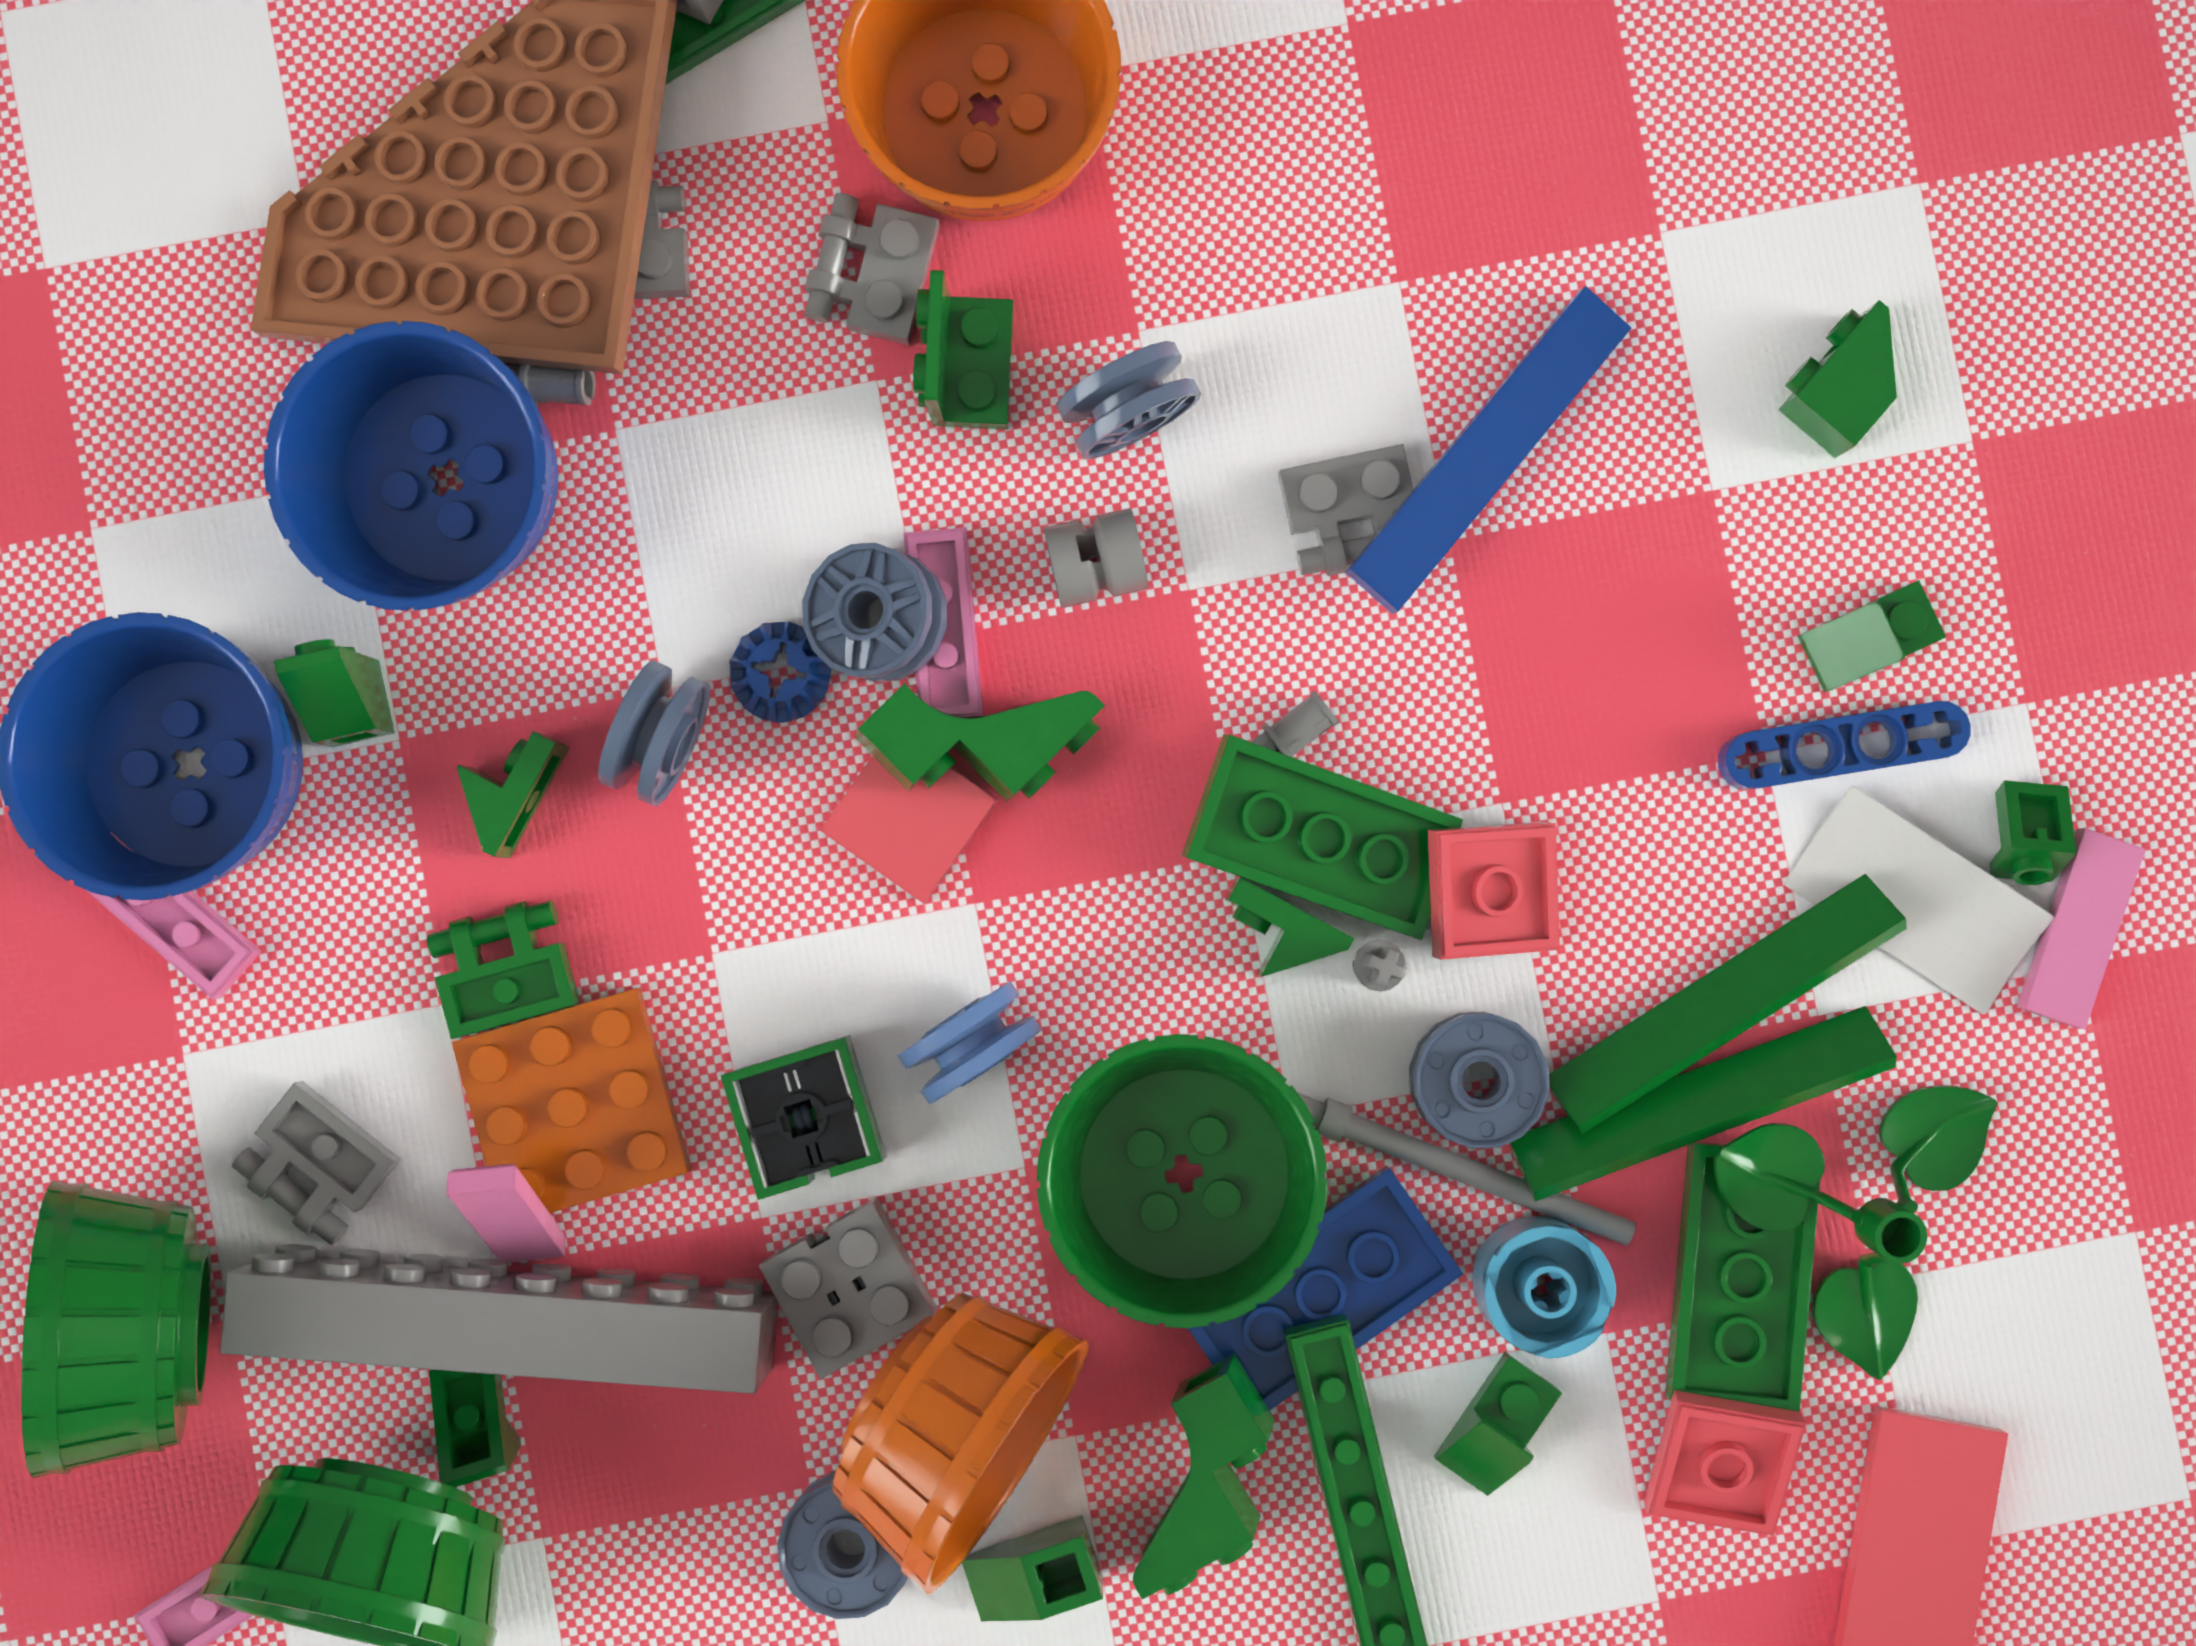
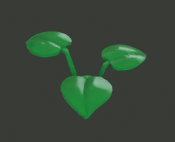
M1950 1085L1928 1086L1907 1092L1890 1105L1881 1121L1879 1138L1882 1145L1898 1157L1890 1166L1898 1199L1897 1202L1887 1198H1875L1866 1202L1860 1209H1856L1820 1190L1814 1189L1821 1180L1825 1170L1822 1150L1810 1134L1790 1124L1770 1123L1751 1129L1719 1148L1718 1153L1714 1157L1715 1179L1723 1198L1737 1215L1756 1228L1770 1232L1794 1230L1805 1219L1808 1199L1854 1222V1229L1858 1239L1874 1252L1863 1254L1859 1257L1858 1269L1848 1266L1838 1267L1823 1278L1814 1294L1812 1316L1818 1332L1825 1341L1875 1379L1881 1380L1888 1373L1901 1354L1911 1332L1917 1311L1918 1294L1913 1276L1903 1263L1916 1259L1923 1252L1927 1243V1229L1924 1222L1914 1214L1918 1209V1204L1910 1198L1904 1171L1913 1184L1930 1191L1949 1190L1967 1180L1980 1162L1986 1144L1989 1124L1998 1104L1992 1097L1978 1091Z

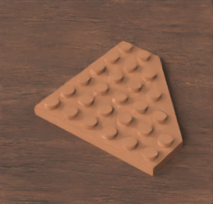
M530 0V4L503 26L496 21L458 52L461 60L434 82L426 78L388 109L392 116L365 138L359 134L319 166L323 172L296 194L289 190L270 206L251 331L262 337L328 344L346 333L352 335L355 333L354 330L376 323L396 321L398 324H402V321L426 322L445 327L448 332L452 329L472 338L487 348L491 354H495L502 362L623 375L677 0Z

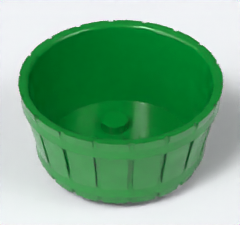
M1172 1034L1156 1036L1155 1040L1149 1041L1148 1038L1109 1053V1058L1106 1060L1101 1058L1085 1070L1070 1086L1072 1090L1069 1094L1065 1093L1054 1109L1045 1132H1048L1047 1137L1042 1139L1037 1164V1181H1040V1188H1037L1039 1211L1045 1231H1049L1051 1235L1048 1239L1057 1257L1070 1275L1074 1274L1078 1278L1076 1282L1092 1297L1110 1309L1113 1306L1118 1309V1313L1139 1322L1156 1326L1159 1323H1163L1165 1327L1195 1328L1209 1326V1322L1215 1321L1216 1324L1229 1321L1256 1309V1304L1259 1302L1264 1304L1281 1291L1295 1275L1293 1271L1296 1268L1300 1269L1311 1252L1320 1231L1317 1227L1318 1223L1323 1221L1327 1203L1328 1179L1324 1178V1172H1327L1325 1150L1318 1129L1313 1127L1315 1121L1306 1103L1292 1085L1289 1087L1285 1083L1287 1081L1286 1078L1253 1053L1249 1055L1245 1053L1246 1049L1230 1042L1206 1036L1204 1039H1200L1198 1035ZM1178 1155H1187V1160L1190 1164H1200L1203 1169V1176L1193 1180L1194 1190L1190 1192H1181L1178 1183H1167L1165 1178V1171L1175 1167L1174 1157Z
M52 1181L49 1184L41 1204L34 1236L27 1285L22 1346V1437L26 1466L32 1478L50 1474H68L75 1468L143 1452L164 1451L165 1447L180 1444L184 1433L188 1406H199L202 1400L210 1325L209 1244H197L196 1218L192 1207L179 1205L177 1201H158L91 1188L87 1183Z
M332 1458L317 1459L314 1467L279 1465L273 1467L267 1479L262 1480L254 1502L218 1563L213 1564L209 1578L199 1596L218 1605L264 1619L371 1645L494 1646L498 1630L495 1628L500 1562L506 1541L503 1537L504 1523L496 1516L471 1506L473 1497L468 1493L418 1475L367 1463Z

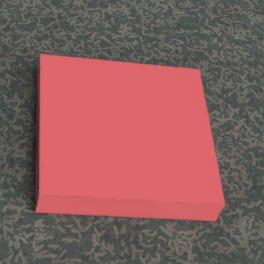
M872 756L820 831L925 904L998 800L953 768H950L932 787L928 788L920 780L908 792Z
M1537 822L1428 830L1432 957L1444 960L1560 950L1556 823Z
M1674 1390L1644 1498L1647 1513L1660 1517L1774 1536L1806 1427L1802 1413Z

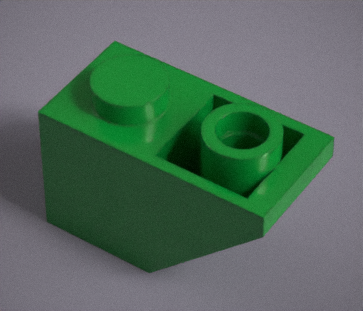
M1880 300L1862 314H1858L1854 309H1850L1825 337L1833 346L1818 362L1810 356L1784 385L1792 394L1778 410L1834 458L1855 447L1897 398L1889 307Z
M323 639L296 645L294 647L296 656L274 661L276 674L312 743L337 747L395 733L379 660L357 653L355 647L335 646L334 640Z
M1083 1515L970 1553L962 1562L981 1622L1043 1620L1103 1599V1574Z

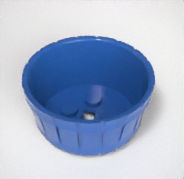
M396 321L376 323L356 329L352 335L346 333L312 355L314 359L310 362L306 361L293 375L281 394L284 397L281 402H277L269 423L266 437L268 449H264V478L266 493H270L271 497L268 499L270 508L283 538L288 539L290 542L288 546L300 563L315 577H321L324 584L357 602L366 601V605L382 609L408 611L412 608L414 610L437 608L466 600L488 589L518 568L536 549L551 521L558 495L559 472L556 451L551 434L531 394L518 376L495 354H491L487 348L472 338L452 329L448 332L445 327L426 322L402 321V324H398ZM453 460L459 464L456 475L464 480L463 486L459 491L448 489L444 496H440L434 491L437 487V481L429 476L431 469L434 465L445 468L449 461Z
M137 612L119 614L118 618L109 616L92 621L71 631L72 635L69 637L63 636L48 647L32 663L34 667L31 670L27 669L13 691L7 705L9 711L7 714H4L0 728V790L5 806H9L10 811L8 814L17 833L29 849L33 848L36 851L34 855L66 881L73 880L75 881L74 885L95 894L112 898L121 896V899L151 900L180 895L203 888L246 864L261 853L277 837L288 821L298 798L303 772L302 742L296 720L284 697L267 678L259 665L241 648L215 631L212 632L209 628L189 619L172 615L164 617L161 613ZM197 747L202 749L205 755L200 763L206 769L204 776L199 779L196 776L189 775L183 781L176 776L180 767L178 761L174 759L176 753L180 749L188 753L193 752ZM110 832H112L115 836H117L123 843H125V844H126L130 849H132L134 852H132L131 850H129L128 848H126L125 846H123L112 834H110Z

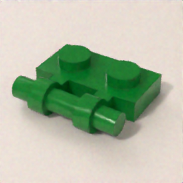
M552 900L530 906L526 901L505 906L504 913L477 921L467 916L449 922L448 929L427 935V945L431 956L438 958L454 953L459 969L456 972L434 977L451 1039L580 1004L564 943H556L539 948L536 939V930L557 925L559 922L557 910ZM507 938L511 939L515 955L488 963L483 962L481 945Z

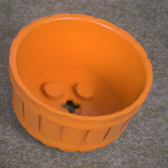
M854 0L849 9L851 12L850 17L846 16L839 37L837 58L840 62L836 64L840 102L841 106L846 110L843 113L850 130L869 160L886 179L921 204L941 214L957 219L981 222L1010 219L1034 211L1053 200L1071 184L1097 152L1108 131L1119 96L1121 78H1118L1121 73V50L1116 29H1112L1113 19L1104 0ZM980 94L986 101L996 96L1001 101L1002 105L996 110L999 119L997 124L990 127L987 122L982 120L974 125L969 120L968 116L974 111L970 100L974 96Z
M965 1293L955 1296L934 1316H927L915 1325L878 1371L846 1428L841 1444L843 1455L837 1467L832 1486L833 1493L841 1501L842 1508L860 1521L901 1566V1572L917 1583L926 1594L933 1593L948 1580L957 1567L970 1554L1004 1507L1062 1412L1082 1371L1089 1350L1088 1341L1070 1334L1061 1327H1050L993 1305L981 1296L973 1297Z

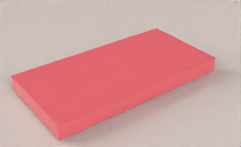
M1874 1405L1833 1646H1973L2008 1433L1999 1428Z

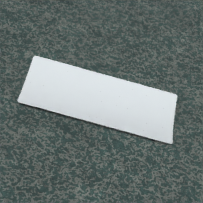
M1855 786L1847 790L1831 811L1784 882L1787 888L1813 905H1816L1866 874L1906 918L1907 929L1880 945L1879 948L1981 1014H1986L2019 963L2054 918L2051 913Z

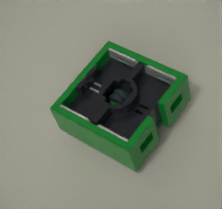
M850 1035L720 1075L758 1200L809 1185L815 1179V1172L828 1169L832 1178L883 1162L887 1157Z

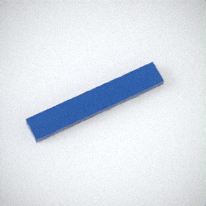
M1587 286L1577 291L1357 556L1345 573L1391 614L1398 612L1632 327Z

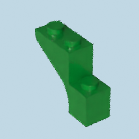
M904 683L857 729L855 738L908 792L920 780L928 788L932 787L957 762L949 754L954 748L1008 802L1019 790L1028 799L1033 796L1056 773L1048 762L1064 746L1074 755L1100 729L1092 718L1105 705L1093 693L1078 691L996 714L967 719L950 716L934 709L922 701Z
M1235 1353L1181 1382L1170 1404L1186 1433L1191 1463L1187 1476L1146 1543L1141 1560L1134 1571L1133 1584L1142 1600L1162 1589L1166 1595L1178 1592L1197 1577V1570L1216 1560L1220 1565L1230 1564L1245 1555L1253 1546L1252 1541L1254 1540L1261 1515L1229 1463L1231 1462L1234 1468H1240L1261 1456L1267 1449L1265 1443L1269 1440L1275 1418Z

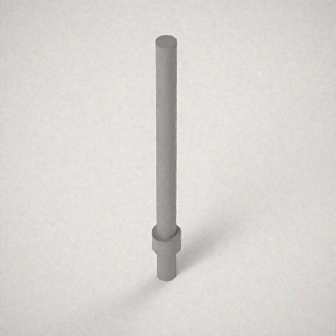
M1298 1093L1306 1103L1315 1121L1313 1123L1314 1129H1318L1320 1136L1336 1142H1340L1342 1137L1620 1244L1627 1246L1632 1240L1636 1223L1632 1220L1561 1193L1535 1202L1525 1180L1352 1114V1106L1328 1097L1324 1102Z

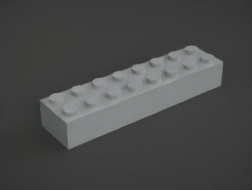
M300 1244L278 1245L274 1254L254 1255L252 1263L227 1273L220 1354L750 1394L757 1392L774 1367L779 1303L772 1291L763 1290L764 1282L757 1279L729 1278L725 1279L724 1287L699 1285L700 1277L697 1275L666 1273L661 1275L660 1282L636 1281L635 1271L619 1268L598 1269L596 1277L571 1276V1266L550 1263L533 1265L532 1273L507 1271L508 1262L498 1259H472L468 1261V1268L443 1266L444 1257L432 1254L405 1255L404 1263L379 1261L380 1252L367 1249L340 1251L339 1258L318 1257L316 1256V1247Z

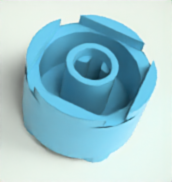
M1546 1216L1520 1217L1497 1228L1475 1252L1472 1285L1476 1303L1490 1325L1516 1348L1549 1359L1567 1357L1589 1347L1605 1329L1603 1326L1609 1316L1611 1307L1614 1308L1616 1299V1282L1612 1267L1597 1245L1568 1224ZM1545 1273L1554 1280L1546 1284L1548 1295L1540 1298L1531 1289L1537 1286V1277Z

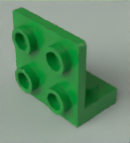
M931 270L929 289H918L917 329H921L922 344L927 345L926 354L915 353L913 390L914 393H918L919 407H927L933 426L1008 430L1014 301L1013 299L950 297L944 270Z

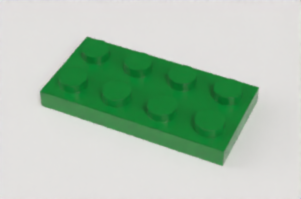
M1223 734L1181 856L1422 940L1431 916L1428 830L1461 828L1463 819L1230 734Z
M1707 1142L1689 1144L1687 1146L1665 1396L1671 1401L1674 1390L1800 1412L1818 1203L1808 1199L1805 1219L1794 1230L1770 1232L1756 1228L1744 1221L1732 1210L1717 1186L1714 1173V1157L1718 1153L1719 1148L1725 1144ZM1820 1181L1814 1189L1820 1190Z

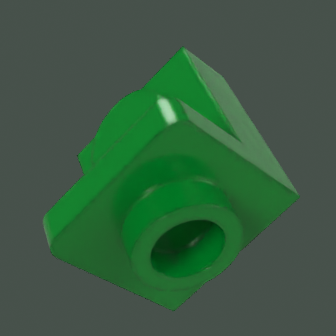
M2004 780L1995 792L2001 849L1989 863L1990 874L1995 878L2013 879L2021 885H2039L2051 882L2076 855L2068 786Z

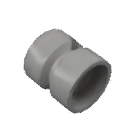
M1131 508L1096 515L1093 525L1087 528L1079 520L1043 527L1061 608L1096 601L1099 590L1103 589L1109 591L1114 597L1148 589L1142 548ZM1097 554L1099 562L1094 563L1087 559L1091 555Z

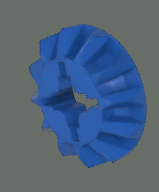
M790 621L762 623L758 628L741 637L734 655L729 660L730 687L737 699L751 714L770 722L784 723L805 717L819 706L830 685L831 668L812 650L804 628ZM783 645H786L787 664L796 669L797 672L806 674L805 679L795 677L794 680L784 679L781 688L776 691L775 698H772L774 691L771 688L772 679L763 674L759 669H754L755 664L764 666V663H775L778 654H782Z

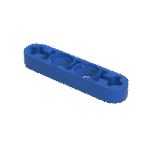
M1935 701L1750 731L1731 737L1722 745L1718 754V769L1722 778L1729 785L1737 789L1752 790L1937 760L1956 755L1966 747L1971 736V724L1967 714L1958 705L1949 701ZM1933 713H1935V719L1938 723H1948L1950 735L1940 738L1941 748H1939L1936 738L1908 742L1906 729L1932 724L1934 722ZM1901 716H1904V717H1905V722H1904V724H1903V722H1902V720H1901ZM1868 723H1877L1883 726L1888 731L1890 737V747L1887 753L1879 759L1867 756L1859 744L1861 730ZM1806 733H1815L1821 736L1828 747V757L1825 763L1817 769L1804 766L1799 761L1796 753L1798 741ZM1777 736L1781 737L1780 747L1775 740ZM1745 743H1748L1751 752L1756 754L1780 749V759L1782 762L1756 767L1754 769V779L1751 778L1748 769H1738L1735 763L1737 756L1745 754ZM1907 748L1911 751V755L1907 754ZM1782 764L1787 771L1785 776L1781 774Z

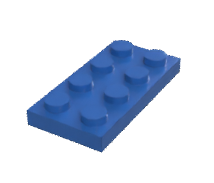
M1387 1165L1325 1208L1322 1223L1319 1222L1317 1227L1320 1231L1311 1252L1300 1269L1296 1268L1293 1271L1295 1275L1281 1291L1264 1304L1259 1302L1256 1304V1309L1238 1318L1216 1324L1215 1321L1209 1322V1326L1187 1328L1212 1365L1235 1353L1269 1410L1297 1392L1283 1329L1345 1313L1349 1319L1357 1350L1463 1275L1461 1269Z

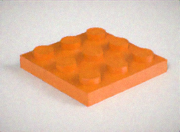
M641 987L451 1042L486 1166L516 1165L549 1213L692 1171Z

